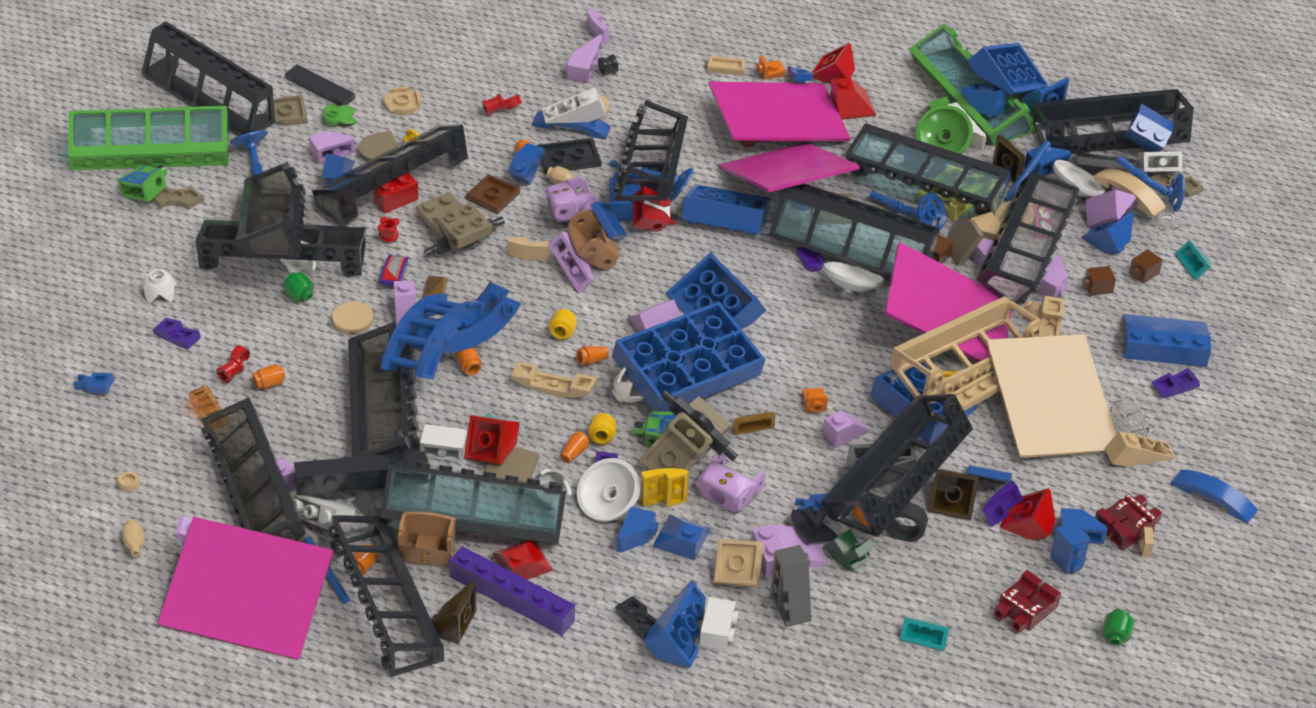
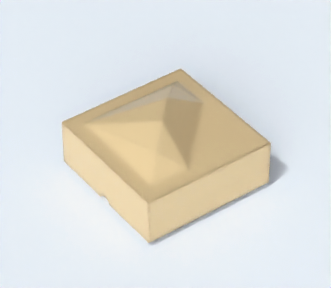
M1144 527L1142 538L1138 541L1142 557L1145 558L1151 557L1154 546L1152 527Z

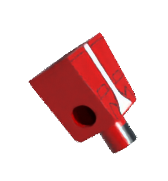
M643 186L634 195H657V192ZM668 198L666 201H633V227L657 232L669 224L675 225L678 220V215L670 212V200Z

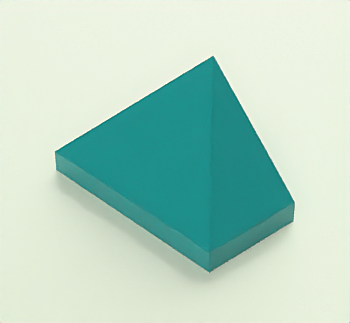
M1190 240L1175 252L1176 256L1195 280L1211 267V261Z
M905 617L900 640L945 650L950 628L927 620Z

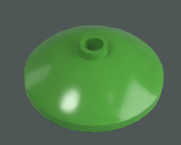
M941 105L930 109L921 117L916 128V140L959 154H963L969 148L973 138V126L970 118L963 110L951 105ZM950 135L949 139L947 140L944 139V136Z

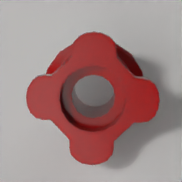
M380 218V225L377 226L378 231H380V240L393 242L398 239V218Z

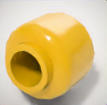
M559 309L554 312L548 327L552 336L561 340L572 337L577 327V317L573 312L566 309Z
M606 413L594 415L590 420L588 435L591 441L599 445L611 443L616 435L617 425L615 419Z

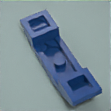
M543 111L536 113L532 123L534 127L551 129L552 125L583 130L587 131L588 137L606 140L611 128L609 124L599 118L591 122L546 123Z
M1180 470L1171 481V485L1188 494L1193 490L1228 508L1229 515L1246 524L1250 522L1258 511L1257 507L1241 492L1208 474L1192 470Z

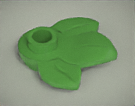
M334 104L327 105L323 113L324 123L329 126H337L339 123H357V120L352 117L355 109L348 105L340 107Z

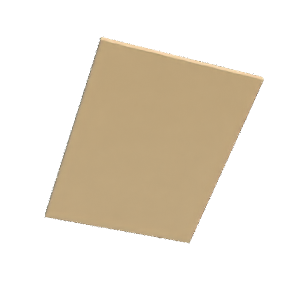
M1085 334L990 339L986 341L1019 458L1106 452L1104 448L1116 433Z

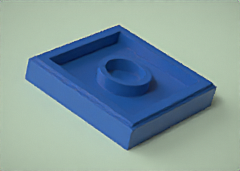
M595 201L590 205L610 239L622 240L627 237V233L607 202Z
M969 465L967 471L969 475L1006 482L1011 481L1012 477L1011 472Z

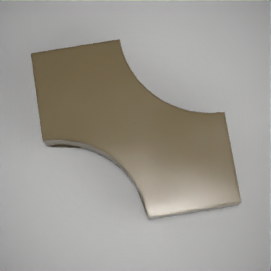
M1164 171L1149 178L1167 187L1170 186L1174 176ZM1192 176L1184 177V196L1189 198L1203 192L1204 187Z
M166 186L151 201L160 209L170 205H178L189 210L203 202L204 196L191 186L185 189H171Z

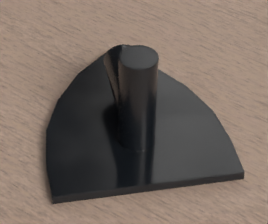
M805 508L802 512L792 509L790 515L791 523L795 531L807 543L832 540L838 536L823 523L827 514L824 508H819L817 515L809 508Z

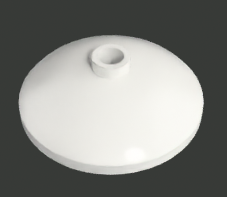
M1056 160L1053 164V170L1058 181L1078 187L1080 189L1077 194L1078 196L1091 198L1105 193V187L1093 180V175L1083 168L1064 160ZM1065 189V191L1069 194L1072 192L1069 189Z
M827 262L823 268L826 275L847 293L854 294L855 291L866 292L877 289L883 284L881 276L859 266H852L842 262Z
M608 458L594 463L585 471L578 484L577 499L580 508L587 516L600 522H610L623 517L635 505L640 493L638 474L630 464L621 459Z

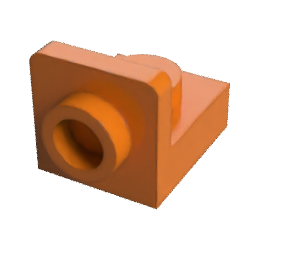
M764 55L759 56V63L756 64L758 74H761L764 80L785 76L786 71L780 60L767 62Z
M824 388L802 390L806 412L818 413L827 411L828 396L824 393Z

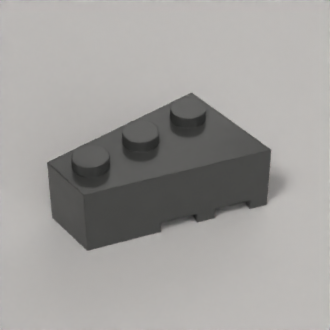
M872 444L849 445L847 455L848 471ZM910 445L893 465L909 471L917 460L914 445ZM887 471L873 488L901 480L903 476Z
M801 545L774 551L770 595L786 627L812 621L809 581L810 558L807 553H804Z

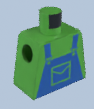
M143 165L120 177L117 181L122 196L149 202L166 187L164 176L167 175V169L163 165H159L156 168Z
M652 411L649 415L648 423L635 421L634 434L645 435V447L650 448L676 416L672 412Z

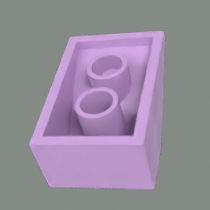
M773 524L752 529L751 541H762L764 543L761 570L765 578L772 577L774 551L796 545H801L804 553L809 555V569L829 564L820 543H807L795 531L794 527Z

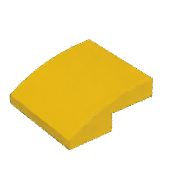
M664 468L641 472L640 502L642 506L645 507L664 501L666 507L687 502L688 470Z

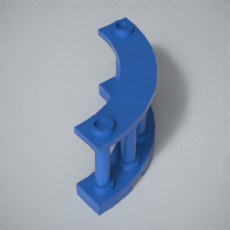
M489 281L484 291L476 299V301L485 302L482 319L476 323L458 327V332L449 343H444L440 351L442 353L457 352L485 342L497 334L512 319L521 303L507 297L509 293L507 288ZM429 317V318H427V319H429V320H434V321H439L441 318L435 319L434 317H432V318ZM417 326L411 336L426 339L433 329ZM410 345L412 348L423 351L424 347Z
M441 293L431 294L422 298L404 314L394 329L385 353L382 355L381 369L396 371L397 366L415 369V377L434 380L442 355L440 351L445 342L449 343L458 332V327L476 323L482 319L485 302L471 300L455 303L447 301L448 294ZM434 315H444L439 321L427 319ZM417 326L433 329L426 339L411 336ZM406 343L424 347L419 361L400 357Z

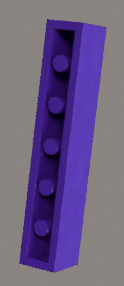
M463 546L449 560L450 578L465 586L472 581L476 582L477 592L561 636L575 622V604Z

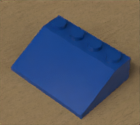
M1020 43L985 46L968 60L971 70L975 74L1010 94L1032 92L1048 84Z
M694 184L685 196L682 219L687 220L686 222L690 224H698L699 222L705 223L707 227L711 228L721 226L725 227L728 231L743 230L746 234L756 235L763 228L771 198Z
M711 252L666 292L685 314L720 302L741 329L751 325L767 311L761 302Z
M1124 314V359L1207 367L1211 354V336L1206 322Z
M920 363L921 365L929 369L925 363ZM914 366L903 371L919 394L923 395L926 375ZM893 369L875 377L870 397L897 418L914 397ZM945 401L930 404L933 412L945 416L943 412ZM976 404L965 410L966 416L968 417L973 413L978 405ZM933 420L919 437L931 444L948 425Z

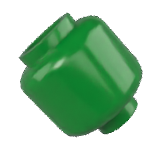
M293 272L285 278L284 292L293 301L300 302L303 300L306 302L312 298L314 283L304 273Z
M1113 610L1105 616L1102 629L1104 637L1109 639L1108 641L1111 644L1121 645L1122 642L1129 641L1133 633L1134 619L1125 610Z

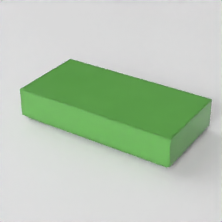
M948 97L928 102L927 106L928 110L934 107L950 103Z

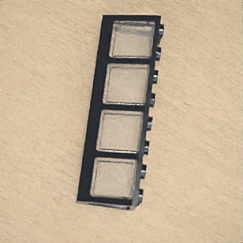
M1033 172L1025 177L1016 190L976 280L999 298L1005 296L1016 304H1024L1029 294L1036 293L1041 286L1039 282L1047 273L1045 268L1052 261L1050 257L1057 249L1056 243L1063 235L1061 231L1068 224L1066 220L1073 212L1071 208L1078 201L1077 194L1080 189Z

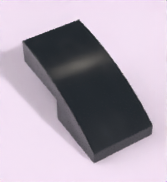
M634 596L615 606L619 616L644 640L650 628L657 621V619L648 614L647 606Z

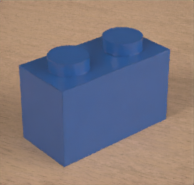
M1074 520L1056 528L1050 557L1065 574L1073 571L1078 572L1084 567L1090 537Z

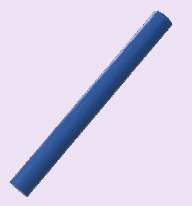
M1045 140L1004 198V201H1012L1020 182L1033 172L1051 146L1049 141Z
M306 537L303 541L306 544L316 546L311 537ZM329 566L326 579L342 604L350 601V598Z

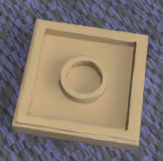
M719 539L713 583L718 585L759 587L764 543L762 541Z

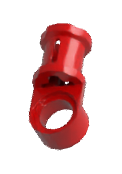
M500 93L496 94L494 98L481 101L483 109L488 116L499 109H510L522 103L519 94L503 100Z
M237 345L232 350L228 362L216 369L219 379L225 383H230L233 376L244 371L242 362L249 359L250 350Z

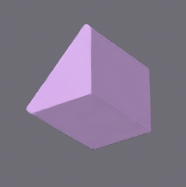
M1113 190L1086 199L1088 228L1091 229L1119 220L1136 199L1135 195Z
M674 299L630 315L628 320L640 332L680 316Z

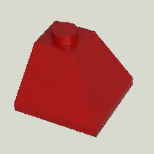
M847 43L824 54L811 72L813 73V79L831 84L832 79H852L851 76L855 71L851 44Z
M851 78L832 79L830 97L842 120L876 116L867 90Z
M470 415L464 458L502 464L517 444L520 422Z
M1049 488L1023 495L1024 500L1009 509L1008 513L1010 516L1003 520L1000 528L1030 540L1047 538L1051 534V530L1056 522L1052 494Z
M526 540L493 552L495 559L501 567L527 580L553 571L538 544L533 540Z

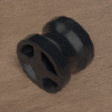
M614 54L608 55L607 58H598V68L603 76L608 75L609 72H618V61Z

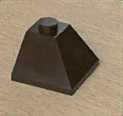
M997 135L992 164L1010 170V180L1015 183L1022 174L1025 153L1002 135Z
M939 468L935 472L928 512L971 520L979 477Z
M472 581L446 602L438 614H434L432 623L440 639L459 644L477 612L476 582Z

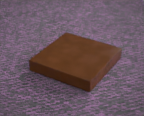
M488 174L465 195V198L498 215L520 194V188Z

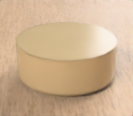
M132 471L120 474L117 479L119 489L125 492H132L140 486L139 475Z

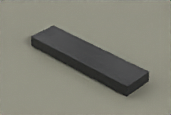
M298 64L285 73V79L338 106L348 105L355 99V93Z

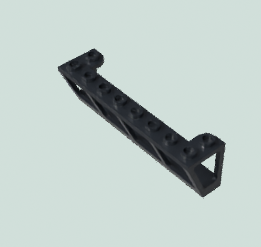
M167 21L152 29L142 68L144 76L193 107L227 106L229 129L239 136L264 130L275 123L273 87ZM156 43L166 50V56L149 66L154 44ZM179 58L200 71L196 87L175 75L176 69L179 66ZM205 75L226 86L227 90L223 104L202 92ZM232 91L252 103L248 120L228 108ZM267 98L269 115L257 114L259 103Z
M1178 89L1035 102L1033 103L1032 118L1040 145L1047 140L1051 143L1050 147L1069 150L1071 154H1075V152L1087 153L1142 147L1124 136L1126 130L1115 131L1111 120L1133 118L1141 104L1160 115L1174 114L1173 131L1166 145L1190 142L1194 108ZM1180 102H1181L1185 107L1180 108ZM1104 121L1109 131L1078 135L1075 124ZM1064 125H1069L1072 133L1071 136H1065ZM1041 127H1046L1045 139Z
M645 100L643 106L639 105L635 115L638 117L637 121H633L629 129L625 150L622 155L623 158L620 163L621 166L613 190L616 192V201H666L674 184L688 116ZM647 107L677 119L672 129H639ZM638 134L670 135L669 144L635 145ZM634 150L667 151L665 161L631 162ZM634 167H663L661 178ZM630 173L646 179H628ZM625 185H659L657 195H622V191Z
M204 220L196 237L199 268L207 270L217 268L219 256L245 257L237 242L239 221ZM304 224L302 226L304 230L302 233L303 242L309 244L302 243L303 248L299 258H281L286 260L340 262L341 271L345 275L362 276L367 242L366 227ZM277 229L260 236L259 239H286L282 229ZM259 243L258 254L293 253L289 243Z
M956 395L916 396L823 498L821 504L829 518L869 535L879 537L973 430ZM945 401L943 405L945 416L933 412L928 402ZM933 420L948 425L932 444L916 439ZM910 445L926 449L909 471L893 465ZM887 471L903 476L885 498L869 492ZM858 506L870 527L846 517Z
M331 516L332 526H329V532L333 541H330L331 550L334 551L333 554L337 553L338 557L344 556V567L347 572H351L352 586L358 588L359 591L357 593L360 604H365L366 606L365 614L367 620L373 622L372 628L375 638H380L381 640L380 648L384 655L381 657L383 669H388L391 677L443 662L444 646L385 518H380L381 516ZM339 522L373 523L374 529L371 532L346 538ZM377 535L382 546L350 545L348 543ZM352 552L385 553L396 578L363 577ZM367 585L400 586L411 611H379ZM382 619H415L426 643H393ZM397 651L431 652L432 657L428 660L398 669L395 667V652Z

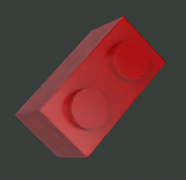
M409 172L374 190V203L384 214L419 200L418 182Z

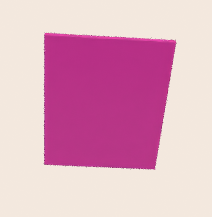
M709 81L708 83L732 140H851L824 83Z
M804 142L721 163L719 168L767 192H772L857 170L859 165Z
M899 242L884 314L924 334L1000 298L985 286ZM1002 324L985 332L989 339H1007L1009 329L1006 325ZM979 336L957 345L965 356L976 362L990 357L986 344Z
M193 516L158 625L299 660L334 551Z

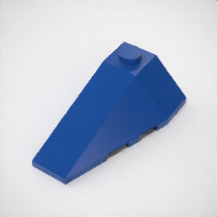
M693 580L685 586L650 628L643 641L657 659L686 668L692 666L699 652V646L695 645V640L701 634V630L698 628V620L703 619L706 597Z

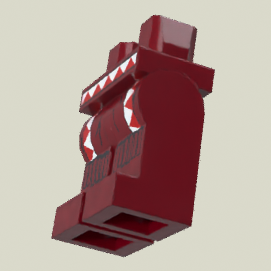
M1129 493L1124 496V499L1118 500L1106 510L1101 508L1096 511L1095 518L1102 524L1104 522L1107 524L1106 536H1110L1109 539L1124 551L1142 538L1144 527H1152L1154 531L1155 524L1161 520L1162 512L1157 507L1148 510L1146 508L1148 501L1142 494L1133 497ZM1119 536H1121V537L1123 538V539H1122V542L1119 541V539H1118Z
M1026 570L1021 575L1020 580L1000 595L999 603L995 607L993 615L999 620H1004L1007 616L1011 618L1010 626L1018 633L1024 629L1030 631L1058 608L1061 592L1046 582L1042 584V579Z

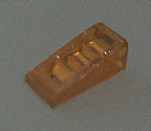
M207 385L189 392L190 405L200 419L222 409ZM224 413L208 420L211 429L228 422Z

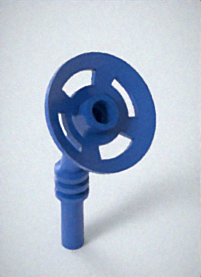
M266 130L246 133L230 141L231 145L246 146V149L249 150L252 176L263 172L256 147H258L257 142L268 135ZM261 177L257 179V183L260 189L263 188Z
M1120 156L1116 162L1152 189L1169 197L1170 208L1173 212L1180 210L1185 195V179L1182 173H1177L1172 179L1170 186L1165 187L1149 178L1147 173L1145 174L1140 168L1137 169L1124 157Z
M690 167L680 175H675L674 184L669 193L670 201L676 199L685 188L693 174V168ZM648 168L639 169L661 178L662 172L648 170ZM618 171L614 172V178H617ZM630 173L628 177L630 179H644V177Z
M873 190L869 195L870 198L889 206V209L897 210V213L902 212L918 217L920 222L932 226V223L938 217L939 221L935 227L940 228V230L945 225L946 209L943 201L936 194L929 193L923 195L919 200L917 209L906 206L903 202L896 201L895 198L890 199ZM932 200L936 203L938 210L936 206L931 202Z

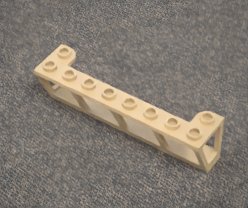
M1004 296L894 347L890 366L914 398L921 395L903 372L913 366L926 375L923 395L951 394L994 370L990 357L972 365L957 345L976 336H979L986 344V341L990 339L985 332L1002 324L1006 325L1015 338L1038 337L1042 320ZM1011 308L1032 321L1026 326L1023 336L1009 319ZM952 349L966 368L944 379L943 370L935 367L930 358ZM922 362L925 363L926 366H927L929 369H927L926 367H924V366L921 365L920 363H922Z

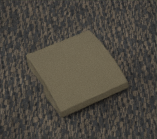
M514 447L502 464L488 462L485 472L497 473L496 477L505 478V475L518 476L519 481L527 482V478L532 477L540 456L536 452ZM506 485L508 488H519L517 486Z

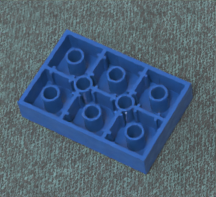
M720 302L616 340L612 358L620 369L626 368L624 374L633 383V386L652 411L670 412L668 409L670 405L660 397L665 390L673 397L677 398L679 396L687 404H690L698 396L703 399L760 376L766 360Z

